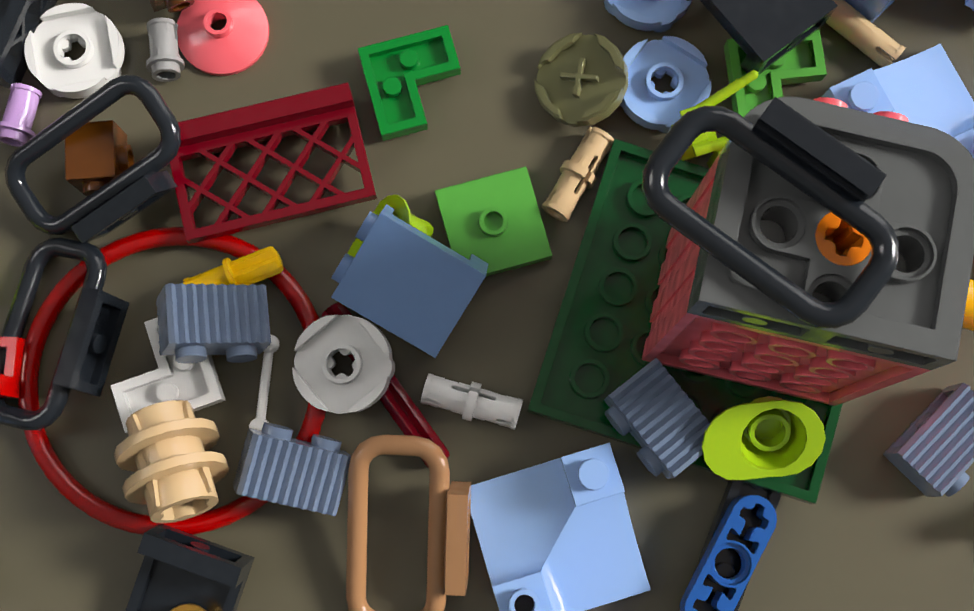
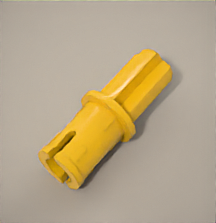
M268 246L233 261L228 257L222 260L223 265L193 277L184 278L183 284L251 285L283 271V263L278 251L274 247Z

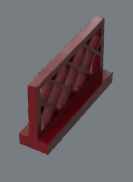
M349 83L178 122L181 129V145L177 155L170 162L173 180L178 186L175 190L186 241L189 244L377 199ZM349 122L352 136L341 152L321 141V138L330 126ZM316 130L313 135L307 133L308 131ZM296 135L308 142L295 163L274 152L283 137ZM269 141L266 147L260 144ZM250 146L261 153L248 174L227 163L237 148ZM316 147L336 158V161L323 180L302 168ZM354 148L358 162L349 157ZM222 152L221 155L219 156V158L216 157V156H214V155H212V154H216V153ZM203 157L214 165L199 186L185 177L182 161ZM269 158L289 169L276 192L255 180ZM346 164L361 173L364 188L344 193L333 187L331 183L342 166ZM223 169L242 180V183L228 203L209 192V189ZM297 175L318 186L309 202L296 204L284 197ZM252 186L271 197L262 213L249 216L239 210L237 206ZM188 188H190V189H192V190L195 191V194L193 195V197L191 198V200H190ZM326 191L334 195L322 198ZM204 197L224 208L213 225L196 228L193 213ZM279 203L286 206L284 208L276 209ZM232 214L239 217L238 219L228 221Z

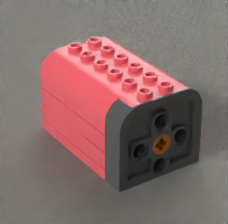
M779 97L778 99L887 174L873 195L865 200L864 203L880 213L890 223L898 239L899 260L890 280L869 308L853 323L836 329L817 328L798 319L672 227L667 238L666 248L668 250L666 259L661 266L658 280L660 288L658 296L653 303L650 323H652L651 330L645 341L642 360L651 362L657 358L665 366L834 406L956 362L974 257V158L970 152L951 135L936 128L908 122V118L900 113L880 111L873 114L850 109L845 102L829 97H819L813 100L801 97ZM773 99L757 105L744 118L755 125ZM730 140L727 141L686 204L822 302L839 300L847 292L871 258L872 248L869 240L863 234Z

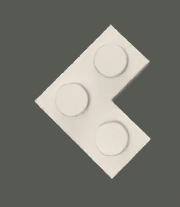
M158 317L145 321L144 324L159 369L110 385L125 433H128L126 427L127 418L134 412L149 405L171 400H187L195 412L226 401L211 355H207V359L203 362L191 364L176 362L175 355L160 356Z

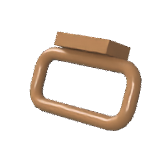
M409 435L372 436L357 446L351 455L348 468L346 568L348 611H375L366 600L368 474L370 462L379 455L416 456L425 460L429 466L426 603L421 611H444L446 595L465 596L469 579L471 482L451 481L450 484L448 459L442 449L430 439Z

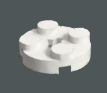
M66 3L47 10L40 17L43 22L37 26L35 32L33 33L30 30L27 35L24 52L28 68L51 93L58 97L86 98L110 80L121 76V67L125 57L122 36L106 15L104 16L102 13L95 11L91 6L83 3ZM78 41L83 48H86L85 53L77 60L64 57L65 52L72 50L73 42Z
M328 315L316 320L300 335L294 350L297 352L294 358L295 368L292 367L293 379L298 391L314 407L336 414L355 413L371 407L384 395L395 372L392 349L383 332L368 320L352 315ZM340 352L345 356L353 354L355 361L352 363V368L354 371L350 376L344 373H340L337 376L333 374L331 369L336 365L333 358L335 353Z

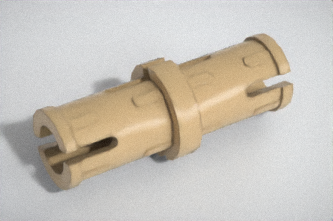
M588 127L585 136L571 159L565 160L560 167L562 174L541 206L546 213L555 219L568 222L585 190L592 188L597 180L595 173L614 142L611 135L600 128Z

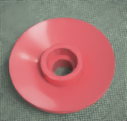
M194 0L193 5L181 11L177 21L178 46L186 60L201 72L214 76L238 74L254 65L265 51L269 39V23L263 8L257 0ZM223 19L227 21L223 29H212V25L216 21Z

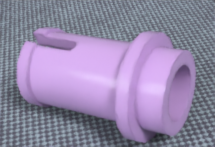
M22 83L11 84L3 119L0 121L1 142L20 147L35 136L31 129L39 101L43 95L40 90Z

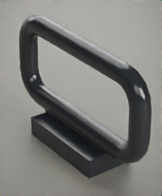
M121 75L107 82L16 149L8 158L5 168L6 185L27 220L37 230L48 235H64L74 231L83 244L107 236L178 187L167 170L161 172L159 170L167 166L177 155L181 145V129L159 91L148 80L137 75ZM126 95L136 96L142 102L160 131L161 140L159 145L62 215L52 216L48 214L27 184L25 177L27 167Z
M777 97L772 100L755 125L740 114L722 106H703L687 112L674 123L650 155L643 170L642 190L648 206L660 219L798 319L817 328L836 329L853 323L869 308L890 280L899 260V242L893 227L880 213L864 203L865 200L873 195L887 174ZM717 132L725 136L869 240L872 248L871 258L847 292L839 300L822 302L678 200L670 192L668 177L672 169L700 134Z
M50 238L38 244L30 252L24 264L0 337L22 338L44 269L52 258L66 257L84 261L87 271L44 404L38 410L30 411L7 405L4 398H0V423L22 430H41L52 425L61 416L71 389L89 395L101 396L130 303L103 291L107 275L105 256L97 246L88 242L82 244L79 240ZM0 348V374L4 375L7 348Z

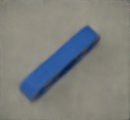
M743 495L735 498L729 504L681 598L680 611H697L693 608L696 599L702 601L708 599L713 587L703 584L706 576L719 585L730 587L727 596L722 592L716 591L711 601V606L717 611L735 610L777 524L776 511L767 499L758 495ZM756 505L758 507L756 516L762 520V524L760 527H750L747 530L743 540L753 542L749 550L744 544L727 540L726 537L729 531L734 535L741 534L746 521L739 516L742 509H752ZM726 548L734 549L741 558V569L732 578H723L715 568L717 554Z

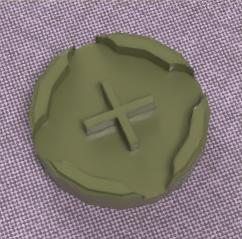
M582 32L573 33L559 39L541 56L537 66L539 71L537 73V81L535 80V93L541 106L556 121L572 127L591 126L608 118L622 103L628 88V67L621 52L605 36L595 33L594 35H583Z

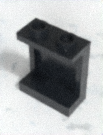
M700 0L747 54L740 66L746 73L756 70L758 74H761L820 29L838 6L833 0Z
M159 524L143 534L137 553L145 556L126 611H170L172 608L185 603L199 605L206 611H236L255 557L170 526Z

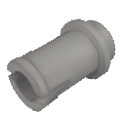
M154 18L147 22L150 58L146 61V69L151 72L154 80L160 82H172L179 79L181 76L180 72L185 67L178 49V24L170 18Z

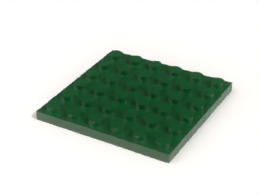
M614 139L527 412L642 449L630 432L622 436L612 426L604 413L610 408L604 399L650 363L642 360L646 338L651 330L652 323H650L653 303L658 296L660 288L658 280L662 263L666 259L668 250L666 243L672 227L660 219L648 206L642 190L643 170L653 151ZM679 160L668 177L670 192L686 205L709 168ZM662 365L674 378L675 382L680 385L689 399L694 402L695 406L700 409L702 415L707 418L709 423L727 408L750 403L754 399L767 396L801 402L814 410L824 425L826 439L822 453L812 466L798 474L739 481L807 504H816L843 403L836 406ZM703 455L690 464L691 466L712 472L704 461Z

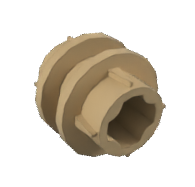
M187 400L159 402L146 406L127 418L126 427L129 437L116 446L114 457L116 464L122 470L135 472L125 480L122 487L124 497L130 503L147 504L151 521L160 524L173 523L198 516L210 510L218 503L219 499L214 484L226 476L229 466L223 454L208 451L217 443L220 437L214 421L195 418L193 407Z

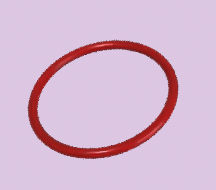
M183 227L156 228L117 239L99 248L105 256L107 267L135 253L167 246L203 247L220 251L236 258H241L261 250L255 245L232 235L189 244L186 241ZM80 261L55 285L31 323L25 339L18 398L19 408L36 411L40 408L38 380L43 350L60 312L83 285L87 271L84 261ZM284 266L281 273L268 278L283 293L294 309L303 331L310 324L320 319L306 292ZM308 402L307 411L296 439L311 443L313 434L319 435L326 411L318 409ZM45 428L41 430H24L27 443L39 467L59 493L75 507L106 525L129 533L143 535L160 524L153 523L149 515L121 509L88 491L62 464L49 441ZM242 496L224 506L204 512L198 516L163 524L192 535L201 534L235 523L252 514L269 501Z

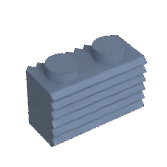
M169 283L164 285L157 297L160 356L175 355L176 362L191 364L205 361L207 355H226L228 362L243 363L257 359V354H261L271 344L266 285H215L213 283L208 285L203 283L197 285L193 283L187 285L180 283L175 285Z
M657 358L604 399L610 407L604 412L605 416L622 436H625L628 432L631 433L642 447L637 452L639 459L654 476L657 477L660 473H663L667 479L674 478L703 455L702 441L705 430L710 423Z
M964 382L947 386L943 389L941 394L923 410L922 414L910 424L909 428L883 454L926 497H937L944 494L947 497L952 496L970 478L965 471L974 462V391Z
M264 422L262 431L249 428L233 481V488L236 494L336 516L351 459L350 454L340 450L342 442L313 434L311 443L292 438L293 429Z

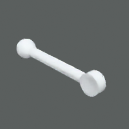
M271 335V344L263 351L256 418L249 425V428L261 431L264 422L269 423L266 420L273 354L279 348V340L275 335Z

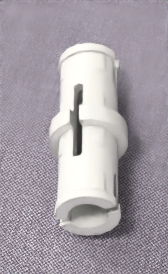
M429 373L420 403L462 414V419L472 421V418H476L515 430L523 399L482 389V384L472 381L471 385Z

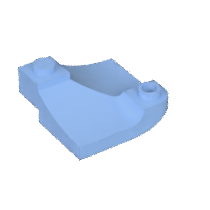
M941 44L891 65L875 70L870 68L830 87L822 96L841 100L847 104L848 108L873 114L880 111L900 113L908 118V122L936 128L951 135L974 158V101Z
M610 442L471 485V516L499 611H516L514 603L520 595L532 597L534 606L531 611H586L651 590L632 527L624 494L625 489Z

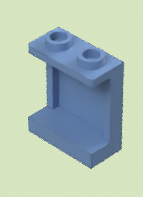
M386 204L379 216L370 211L355 237L363 241L355 257L346 253L336 268L331 279L338 282L339 285L331 298L436 358L486 277L488 263L471 254L469 259L463 257L394 216L392 213L395 209Z

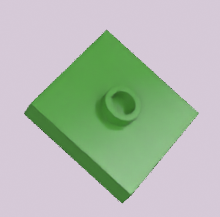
M526 166L435 190L450 249L467 259L473 254L487 262L486 277L552 259V252Z

